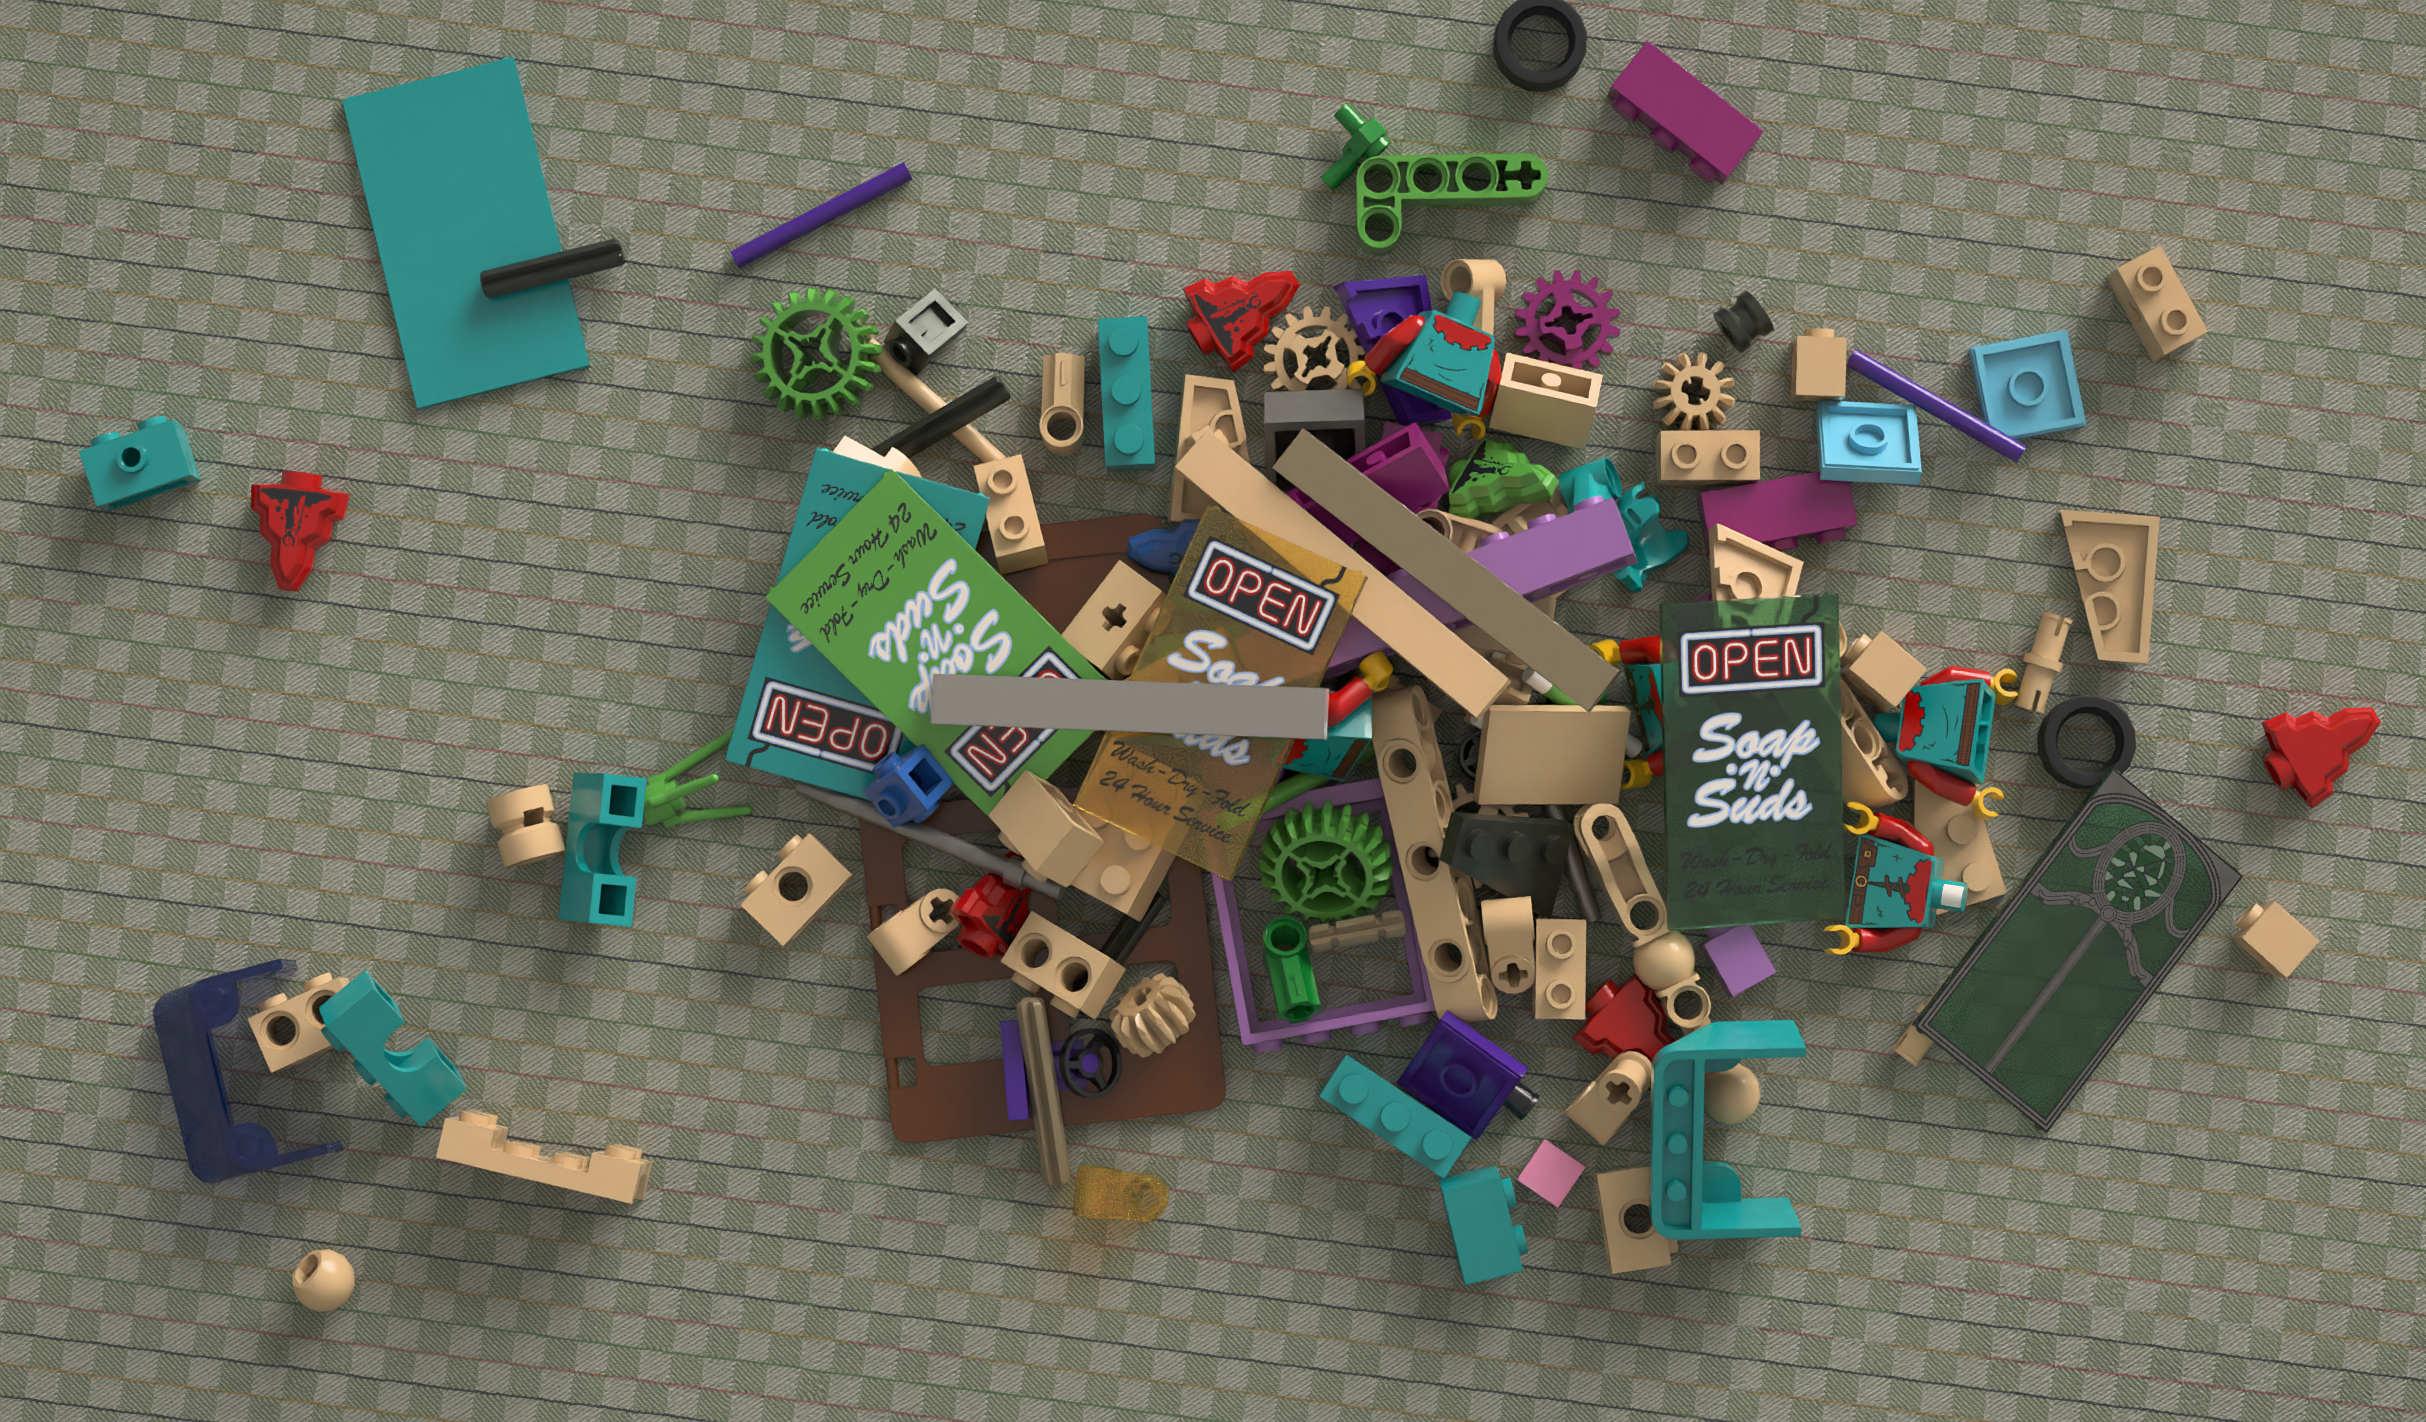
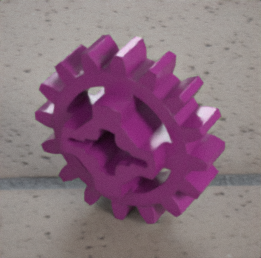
M1556 270L1553 273L1552 284L1550 285L1541 277L1536 279L1534 284L1538 293L1534 295L1531 292L1524 291L1521 296V300L1529 308L1517 309L1514 314L1515 319L1525 322V326L1518 328L1514 332L1516 339L1527 338L1528 344H1526L1521 352L1522 355L1525 357L1536 353L1539 356L1538 360L1582 370V364L1586 362L1593 370L1597 369L1600 363L1596 354L1599 352L1610 356L1614 350L1606 341V338H1618L1621 329L1610 325V321L1615 320L1620 315V309H1607L1606 304L1613 296L1611 290L1599 295L1595 291L1599 279L1594 277L1587 285L1580 282V270H1575L1571 279L1564 281L1560 270ZM1572 293L1584 297L1593 306L1585 308L1573 300ZM1551 296L1553 309L1550 314L1534 320L1536 310L1540 304ZM1562 313H1567L1570 320L1582 321V323H1578L1575 326L1572 335H1567L1564 327L1556 328V326H1552L1559 322ZM1599 328L1596 341L1583 352V335L1587 331ZM1549 339L1561 347L1562 355L1549 350L1541 341Z

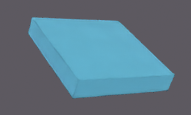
M2067 330L1972 347L1968 350L1982 421L2015 440L2086 426Z
M1817 401L1816 427L1820 480L1920 484L1922 469L1915 405Z

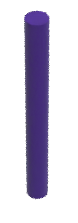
M902 162L730 251L740 269L912 180V177L905 163Z
M1857 349L1853 351L1846 364L1852 370L2015 463H2018L2027 448L2021 442Z

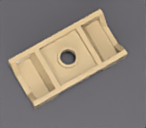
M469 1109V1111L461 1110L459 1117L445 1118L436 1158L630 1204L633 1203L634 1199L644 1200L653 1161L641 1159L642 1149L614 1143L613 1145H607L606 1150L593 1152L591 1159L586 1156L563 1151L561 1153H554L553 1158L540 1155L542 1147L539 1145L512 1140V1142L506 1141L509 1127L496 1125L497 1115Z

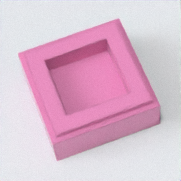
M1543 1139L1516 1180L1558 1208L1586 1167L1546 1139Z

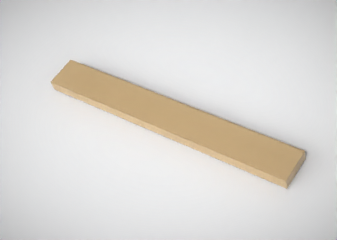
M1208 429L1175 466L1180 474L1309 581L1320 585L1323 580L1336 578L1342 566L1347 567L1339 582L1324 586L1340 594L1337 604L1477 721L1511 683L1509 678Z

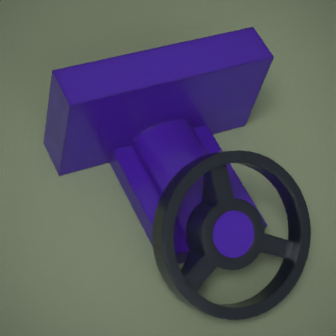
M1018 1020L1000 1021L1008 1121L1030 1119L1029 1088ZM1096 1028L1081 1029L1072 1033L1064 1041L1051 1042L1058 1091L1070 1090L1082 1098H1098L1108 1094L1116 1086L1121 1074L1122 1059L1116 1042L1108 1033ZM1085 1034H1093L1094 1037L1084 1049V1039L1079 1038ZM1102 1040L1107 1045L1112 1058V1070L1107 1083L1100 1074L1103 1061L1098 1051ZM1087 1079L1099 1091L1094 1093L1084 1091L1083 1089L1088 1088Z

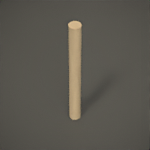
M874 338L867 341L868 344H878L882 346ZM883 346L882 354L870 356L869 361L879 365L881 372L928 414L947 405L909 369L896 362L890 352ZM970 424L952 433L957 440L983 463L1007 458Z

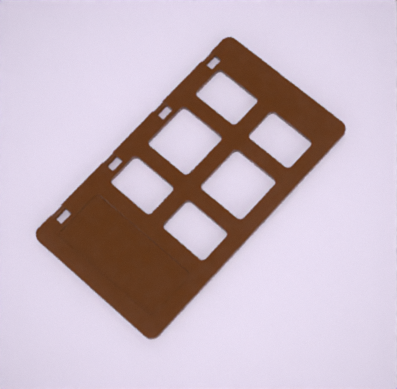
M1147 513L1042 524L1040 529L1045 544L1048 564L1001 575L1061 635L1119 560L1155 585L1171 599L1168 573L1149 571L1127 558L1129 537L1152 529H1163L1161 522L1155 516ZM989 530L981 531L975 550L1000 574ZM1173 618L1169 627L1161 635L1155 636L1150 644L1157 645L1156 638L1175 635ZM1126 622L1121 623L1119 628H1122ZM1094 667L1106 680H1112ZM1131 674L1126 675L1122 680L1130 677ZM1153 745L1155 760L1159 759V762L1172 769H1181L1191 778L1187 749ZM1086 786L1059 790L1075 807ZM971 799L938 802V808L929 817L920 822L953 836L1001 831ZM859 819L867 902L872 932L883 924L881 906L897 904L898 912L908 907L902 850L904 844L912 840ZM1196 824L1189 830L1167 872L1172 914L1171 921L1165 926L1148 928L1123 964L1132 965L1159 961L1174 962L1178 968L1179 983L1190 994L1189 998L1194 1003L1193 1010L1196 1016L1188 1024L1189 1031L1176 1039V1044L1166 1046L1160 1054L1154 1051L1150 1056L1142 1058L1138 1053L1132 1054L1127 1047L1124 1048L1122 1045H1118L1122 1059L1121 1074L1116 1086L1108 1094L1098 1098H1082L1070 1090L1058 1091L1064 1126L1212 1110L1218 1107L1225 1098L1226 1086L1198 835L1195 829ZM1031 889L1026 898L1028 910L1026 919L1031 911L1059 927L1056 899ZM1112 932L1075 937L1100 951ZM872 945L891 1126L895 1136L902 1142L911 1144L1035 1130L1030 1094L1031 1118L1008 1121L1003 1058L931 1066L926 1062L924 1056L918 1000L920 991L927 987L1012 978L1015 971L1001 962L1003 957L995 953L990 959L970 952L966 948L928 952L915 964L896 976ZM1043 948L1036 954L1034 968L1042 966L1047 961L1049 956L1048 948ZM1040 987L1036 995L1033 993L1031 995L1032 997H1041L1045 1002L1050 1041H1064L1071 1035L1069 1015L1051 1005L1050 1002L1054 995ZM1100 1047L1098 1052L1103 1061L1100 1074L1107 1083L1111 1075L1112 1058L1108 1047ZM914 1056L917 1086L900 1087L897 1058ZM1087 1079L1088 1088L1083 1090L1090 1093L1099 1091V1089L1095 1087Z

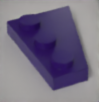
M1426 275L1349 281L1333 286L1366 355L1383 335L1407 317L1432 310ZM1376 374L1400 425L1409 426L1415 422L1417 425L1441 423L1452 419L1450 411L1380 382L1383 374Z

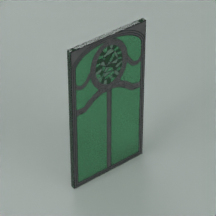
M2109 767L1912 1025L1918 1033L1928 1037L2033 1122L2038 1130L2047 1133L2243 875L2238 872L2236 867L2229 865L2126 779L2121 771Z

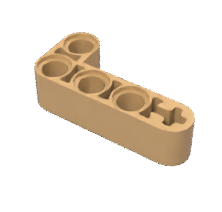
M1826 613L1806 621V623L1824 622L1825 687L1771 691L1795 728L1805 720L1810 721L1807 730L1810 728L1815 729L1816 736L1814 739L1819 737L1820 744L1811 752L1846 804L1857 802L1868 807L1873 812L1902 800L1908 792V782L1902 767L1834 666L1847 647V638L1841 623L1836 617ZM1849 807L1852 812L1861 815L1859 810Z

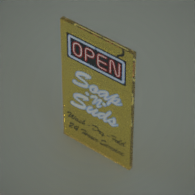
M1207 505L1129 681L1319 688L1368 577L1363 575L1360 570L1353 571L1222 512L1217 506L1211 507ZM1106 731L1073 806L1083 813L1087 812L1211 871L1217 874L1220 879L1232 881L1295 739Z

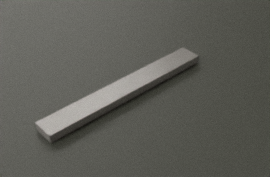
M933 674L931 724L1327 740L1329 689Z

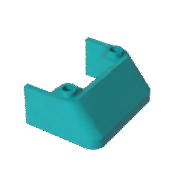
M1794 1020L1713 1022L1665 1046L1655 1055L1651 1067L1649 1214L1655 1230L1661 1236L1673 1240L1801 1237V1225L1789 1197L1741 1198V1181L1737 1172L1731 1166L1722 1162H1703L1705 1072L1728 1071L1734 1068L1741 1059L1806 1057V1046Z

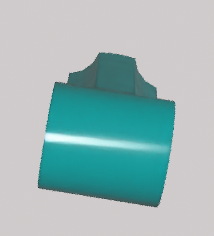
M1607 456L1559 475L1561 492L1568 506L1567 514L1575 512L1574 506L1577 503L1591 497L1602 496L1603 500L1612 497L1616 500L1622 497V485L1614 464Z

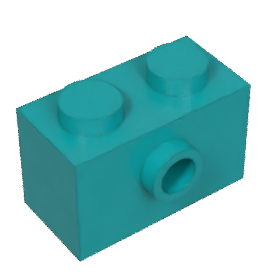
M157 416L138 423L139 431L121 437L119 432H110L91 439L92 447L80 450L79 454L96 506L110 512L201 481L182 424L173 419L167 421L166 416Z
M1496 1165L1445 1177V1179H1438L1460 1273L1465 1285L1523 1271L1520 1255L1528 1254V1247L1522 1225H1512L1508 1208L1516 1207L1517 1202L1510 1177L1501 1179Z

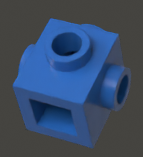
M922 744L901 756H898L894 751L884 757L872 769L876 775L875 778L862 791L875 805L876 810L895 828L911 819L918 824L929 817L939 806L936 801L954 781L925 745Z

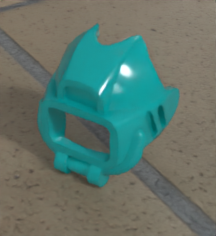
M1644 482L1630 488L1616 503L1638 563L1614 571V576L1620 582H1625L1626 588L1632 593L1640 592L1643 589L1642 584L1647 580L1649 573L1671 563L1690 544L1689 536L1685 531H1667L1662 527L1659 521L1660 502L1656 494L1635 499L1639 492L1645 489Z

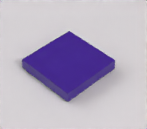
M1447 1010L1396 1083L1477 1141L1528 1068Z

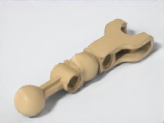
M1584 804L1577 809L1572 817L1571 824L1575 826L1573 835L1619 924L1626 932L1633 936L1628 941L1634 947L1632 962L1636 975L1643 984L1655 990V996L1661 998V1006L1667 1019L1679 1025L1684 1036L1710 1024L1711 1021L1708 1017L1711 1010L1710 997L1702 987L1695 983L1700 977L1698 973L1693 972L1696 959L1693 945L1685 935L1674 930L1673 922L1667 921L1666 906L1624 814L1619 808L1611 804ZM1598 816L1605 818L1609 828L1607 835L1602 839H1596L1592 833L1593 821ZM1647 901L1654 908V920L1647 928L1638 929L1631 923L1630 911L1636 903ZM1683 991H1692L1698 1000L1695 1013L1686 1018L1678 1017L1673 1007L1676 996ZM1738 1063L1728 1071L1705 1072L1704 1112L1710 1119L1719 1124L1734 1125L1744 1122L1754 1114L1760 1102L1761 1090L1758 1079L1750 1069Z

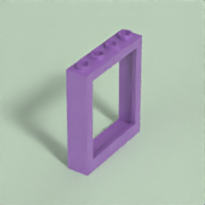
M1380 778L1307 791L1227 833L1217 834L1216 837L1222 838L1225 834H1230L1231 837L1271 830V826L1276 818L1285 819V814L1289 811L1290 807L1302 812L1303 806L1308 800L1317 809H1322L1323 804L1330 799L1333 809L1342 810L1349 802L1352 809L1351 815L1379 810L1384 838L1390 840V856L1394 861L1391 876L1397 908L1404 914L1407 929L1406 935L1403 936L1413 989V994L1323 1010L1319 1014L1312 1016L1308 1021L1291 1024L1289 1021L1279 1019L1258 1022L1226 843L1222 842L1221 839H1215L1214 836L1210 837L1208 832H1204L1242 1045L1252 1044L1254 1053L1282 1049V1038L1301 1035L1303 1044L1331 1040V1029L1350 1026L1351 1035L1380 1031V1020L1399 1017L1400 1027L1429 1022L1428 1012L1436 1010ZM1217 807L1200 810L1202 825L1207 824L1203 830L1209 826H1212L1208 830L1209 832L1216 828L1211 835L1222 831L1220 828H1217L1216 816L1228 810V808L1222 809Z

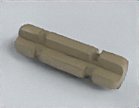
M1394 910L1383 912L1382 917L1377 918L1373 914L1335 921V926H1329L1328 923L1314 925L1309 928L1308 935L1311 949L1313 952L1319 953L1333 950V946L1340 945V948L1378 942L1380 941L1379 937L1386 936L1387 940L1403 937L1406 935L1407 929L1402 911Z

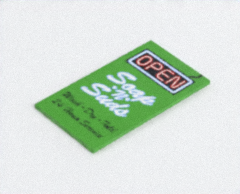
M893 468L883 473L882 479L775 587H771L765 596L917 747L924 744L953 779L954 784L987 816L1025 770L1046 780L1094 732L1091 730L931 724L933 674L1106 679Z

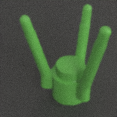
M733 729L711 741L665 772L648 778L649 785L646 786L643 816L649 826L663 821L665 828L668 829L682 823L730 818L752 813L753 809L750 805L679 813V810L686 808L684 796L717 783L719 777L717 774H711L679 786L676 780L669 782L729 743Z

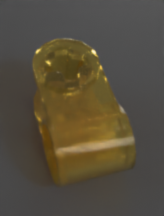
M1077 1165L1072 1211L1074 1216L1102 1220L1123 1219L1146 1222L1158 1218L1168 1206L1170 1200L1169 1189L1166 1183L1158 1176L1126 1172L1111 1167ZM1144 1185L1151 1186V1194L1159 1196V1202L1153 1203L1148 1211L1141 1210V1201L1133 1199V1193H1139Z

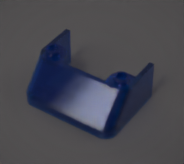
M277 959L208 977L165 993L155 1004L153 1020L189 1166L192 1173L203 1182L211 1184L222 1183L343 1151L341 1141L279 1155L275 1138L267 1127L253 1122L235 1125L211 1029L228 1024L237 1015L240 1007L237 985L297 970L296 960Z

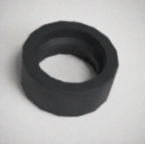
M1517 0L1504 11L1496 27L1493 54L1499 70L1510 83L1526 91L1547 92L1563 86L1576 75L1586 53L1587 31L1582 17L1564 0ZM1534 15L1549 16L1557 20L1565 28L1569 39L1568 52L1564 60L1555 68L1547 71H1532L1522 66L1515 58L1511 48L1512 34L1516 26L1524 19Z
M2078 695L2057 704L2043 718L2037 735L2038 755L2045 770L2059 783L2074 789L2098 788L2112 768L2123 774L2130 766L2136 750L2135 729L2128 714L2114 701L2098 695ZM2091 713L2102 717L2110 725L2115 735V749L2111 759L2103 767L2094 771H2081L2071 767L2063 760L2058 750V735L2062 725L2070 717L2077 714Z

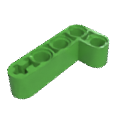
M1527 153L1386 155L1370 157L1359 167L1355 184L1357 242L1363 251L1374 256L1386 255L1394 250L1399 242L1402 227L1401 207L1524 206L1532 204L1541 197L1547 185V166L1539 157ZM1498 169L1505 170L1502 179H1515L1522 169L1528 170L1529 178L1537 179L1532 182L1528 190L1522 189L1521 182L1517 180H1505L1503 191L1496 190L1499 180ZM1424 170L1432 171L1439 177L1440 186L1432 192L1421 191L1414 184L1413 177L1415 174ZM1469 170H1480L1488 177L1489 185L1482 191H1472L1465 186L1462 176ZM1381 171L1389 176L1392 185L1385 192H1372L1365 185V177L1371 172ZM1372 220H1384L1391 226L1393 233L1385 241H1373L1365 232L1366 225Z

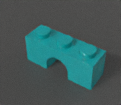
M1147 316L1098 319L1107 473L1156 470Z
M573 772L558 920L632 927L637 877H628L622 873L619 866L618 852L625 832L630 828H642L647 779L605 773Z
M366 970L319 1007L325 1026L321 1029L324 1037L338 1052L346 1048L356 1058L352 1064L360 1076L371 1086L378 1082L388 1092L384 1095L386 1102L402 1119L409 1114L422 1127L467 1090L459 1069L429 1037H426L417 1046L405 1052H393L384 1048L388 1037L402 1026L405 1021L397 1003Z
M1347 1054L1343 1056L1318 1096L1443 1179H1445L1471 1139V1136Z

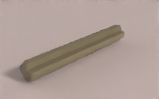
M1038 996L1025 997L1019 1000L1016 1011L1042 1177L1046 1186H1062L1069 1182L1071 1170L1045 1002Z

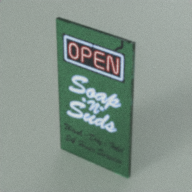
M1828 591L1824 594L1682 603L1666 602L1665 604H1659L1667 929L1680 932L1681 930L1845 918L1839 594Z

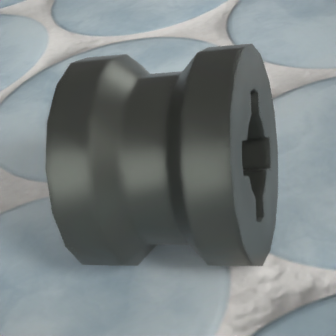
M1748 291L1740 294L1737 297L1736 304L1729 309L1722 307L1713 314L1724 336L1740 353H1743L1750 347L1752 339L1758 335L1766 336L1774 330L1769 316L1756 298Z

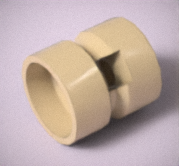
M548 784L516 790L486 801L492 827L500 830L503 835L497 841V845L505 869L548 859L566 851L560 826L552 823L549 818L554 813L555 808Z

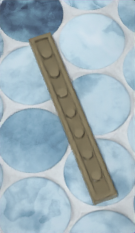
M1304 428L1272 467L1277 473L1590 713L1621 674L1618 669Z

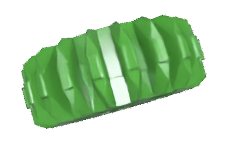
M814 287L807 288L805 303L799 293L792 291L788 294L790 305L788 309L782 303L775 301L772 303V309L778 317L775 320L765 316L759 318V323L768 328L766 336L760 334H753L752 342L763 346V352L751 354L750 361L755 364H764L765 366L754 374V379L759 383L771 381L765 387L763 395L770 400L780 396L777 408L787 412L794 406L795 417L800 419H806L810 410H812L814 419L824 421L827 416L828 406L835 416H843L845 408L842 400L845 399L852 406L858 407L861 404V400L855 393L856 389L859 387L867 392L873 390L874 386L872 383L864 380L867 371L873 374L881 372L879 365L869 362L870 356H878L883 353L882 346L867 343V341L879 334L878 328L874 325L862 327L870 316L869 312L863 308L853 312L856 301L849 296H845L838 303V292L830 288L823 294L822 299L818 289ZM818 315L830 316L825 325L819 323L818 327L808 335H800L792 330L798 323L807 318ZM843 327H845L851 341L852 353L849 365L840 358L838 353V346L843 337L840 332ZM800 342L810 347L813 345L819 347L820 352L833 363V366L822 361L820 363L814 361V358L808 354L809 351L800 346ZM784 344L791 348L794 354V364L790 370L793 376L790 381L787 379L782 366V349ZM825 373H832L841 378L839 382L825 391L802 393L808 383L814 384L816 379Z
M1330 799L1323 804L1322 809H1317L1310 800L1303 806L1302 812L1290 807L1289 811L1285 814V819L1276 818L1271 826V831L1267 832V835L1263 838L1261 847L1263 852L1260 853L1259 858L1260 870L1263 871L1261 877L1263 887L1271 888L1270 896L1272 903L1285 901L1283 908L1286 915L1295 911L1301 912L1303 924L1311 919V917L1320 918L1321 924L1329 923L1330 918H1336L1337 921L1349 919L1350 914L1356 918L1366 915L1367 908L1376 909L1381 902V896L1385 895L1389 890L1391 881L1389 876L1392 875L1394 861L1390 856V840L1382 839L1383 831L1381 824L1368 826L1369 817L1367 811L1356 817L1351 815L1352 809L1349 802L1342 810L1333 809ZM1350 851L1361 861L1364 871L1355 866L1356 861L1348 855ZM1288 856L1297 861L1296 866L1304 872L1303 875H1300L1295 870Z

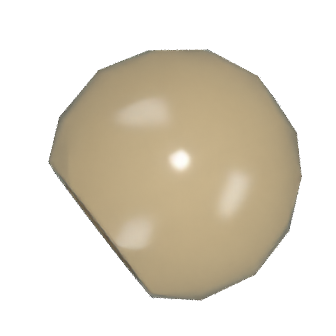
M330 1249L313 1250L299 1262L292 1274L293 1292L302 1305L308 1309L317 1312L334 1311L346 1303L354 1291V1269L345 1256Z

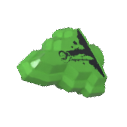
M1482 439L1469 459H1460L1452 465L1448 479L1450 488L1449 514L1480 521L1487 514L1505 513L1519 503L1538 504L1553 498V491L1559 481L1554 474L1542 465L1530 464L1525 453L1516 452L1512 443Z

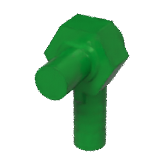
M1349 103L1343 105L1334 114V117L1352 137L1342 149L1343 156L1320 176L1324 183L1333 191L1357 169V162L1364 156L1367 159L1379 156L1391 144V141L1386 137L1389 131L1375 117L1366 122Z

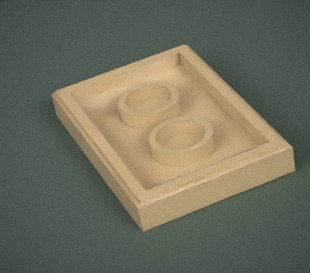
M1491 705L1483 715L1473 799L1478 805L1618 804L1631 711L1626 706L1595 705L1589 713L1579 705Z

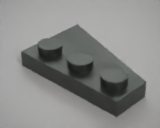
M1451 812L1439 860L1509 898L1531 896L1532 910L1551 919L1575 826L1558 819Z

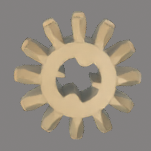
M1700 352L1694 366H1691L1687 354L1681 353L1677 357L1679 370L1667 362L1662 365L1660 370L1669 381L1654 380L1652 390L1667 396L1654 400L1652 406L1654 410H1662L1667 407L1671 410L1663 419V425L1666 427L1670 426L1678 417L1682 420L1679 428L1680 431H1690L1692 421H1695L1698 431H1709L1708 418L1718 425H1722L1726 421L1724 413L1718 407L1732 408L1735 404V399L1720 392L1732 388L1735 383L1733 378H1724L1719 381L1716 378L1725 366L1721 361L1715 363L1709 371L1704 368L1707 361L1706 353ZM1691 383L1699 385L1698 393L1705 395V401L1700 398L1695 405L1689 404L1688 395L1681 392V387L1687 390Z
M1163 973L1155 975L1151 980L1145 977L1139 985L1129 987V992L1116 1000L1117 1007L1109 1015L1112 1021L1110 1027L1116 1033L1115 1037L1124 1048L1127 1047L1132 1054L1138 1053L1142 1058L1150 1056L1154 1051L1160 1054L1166 1046L1176 1044V1039L1189 1031L1188 1024L1196 1016L1193 1010L1194 1003L1189 998L1190 994L1181 983H1177L1173 977H1166Z

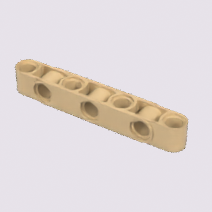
M1418 685L1372 694V742L1438 1019L1440 1020L1447 1010L1466 1024L1495 1019L1498 1010L1497 995L1491 979L1485 939L1470 876L1440 860L1438 868L1431 866L1425 857V848L1429 846L1437 852L1440 858L1451 812H1454L1426 695ZM1404 749L1409 750L1416 759L1415 772L1409 770L1404 765L1402 760ZM1448 943H1452L1460 949L1462 954L1461 964L1454 962L1450 958L1447 949Z

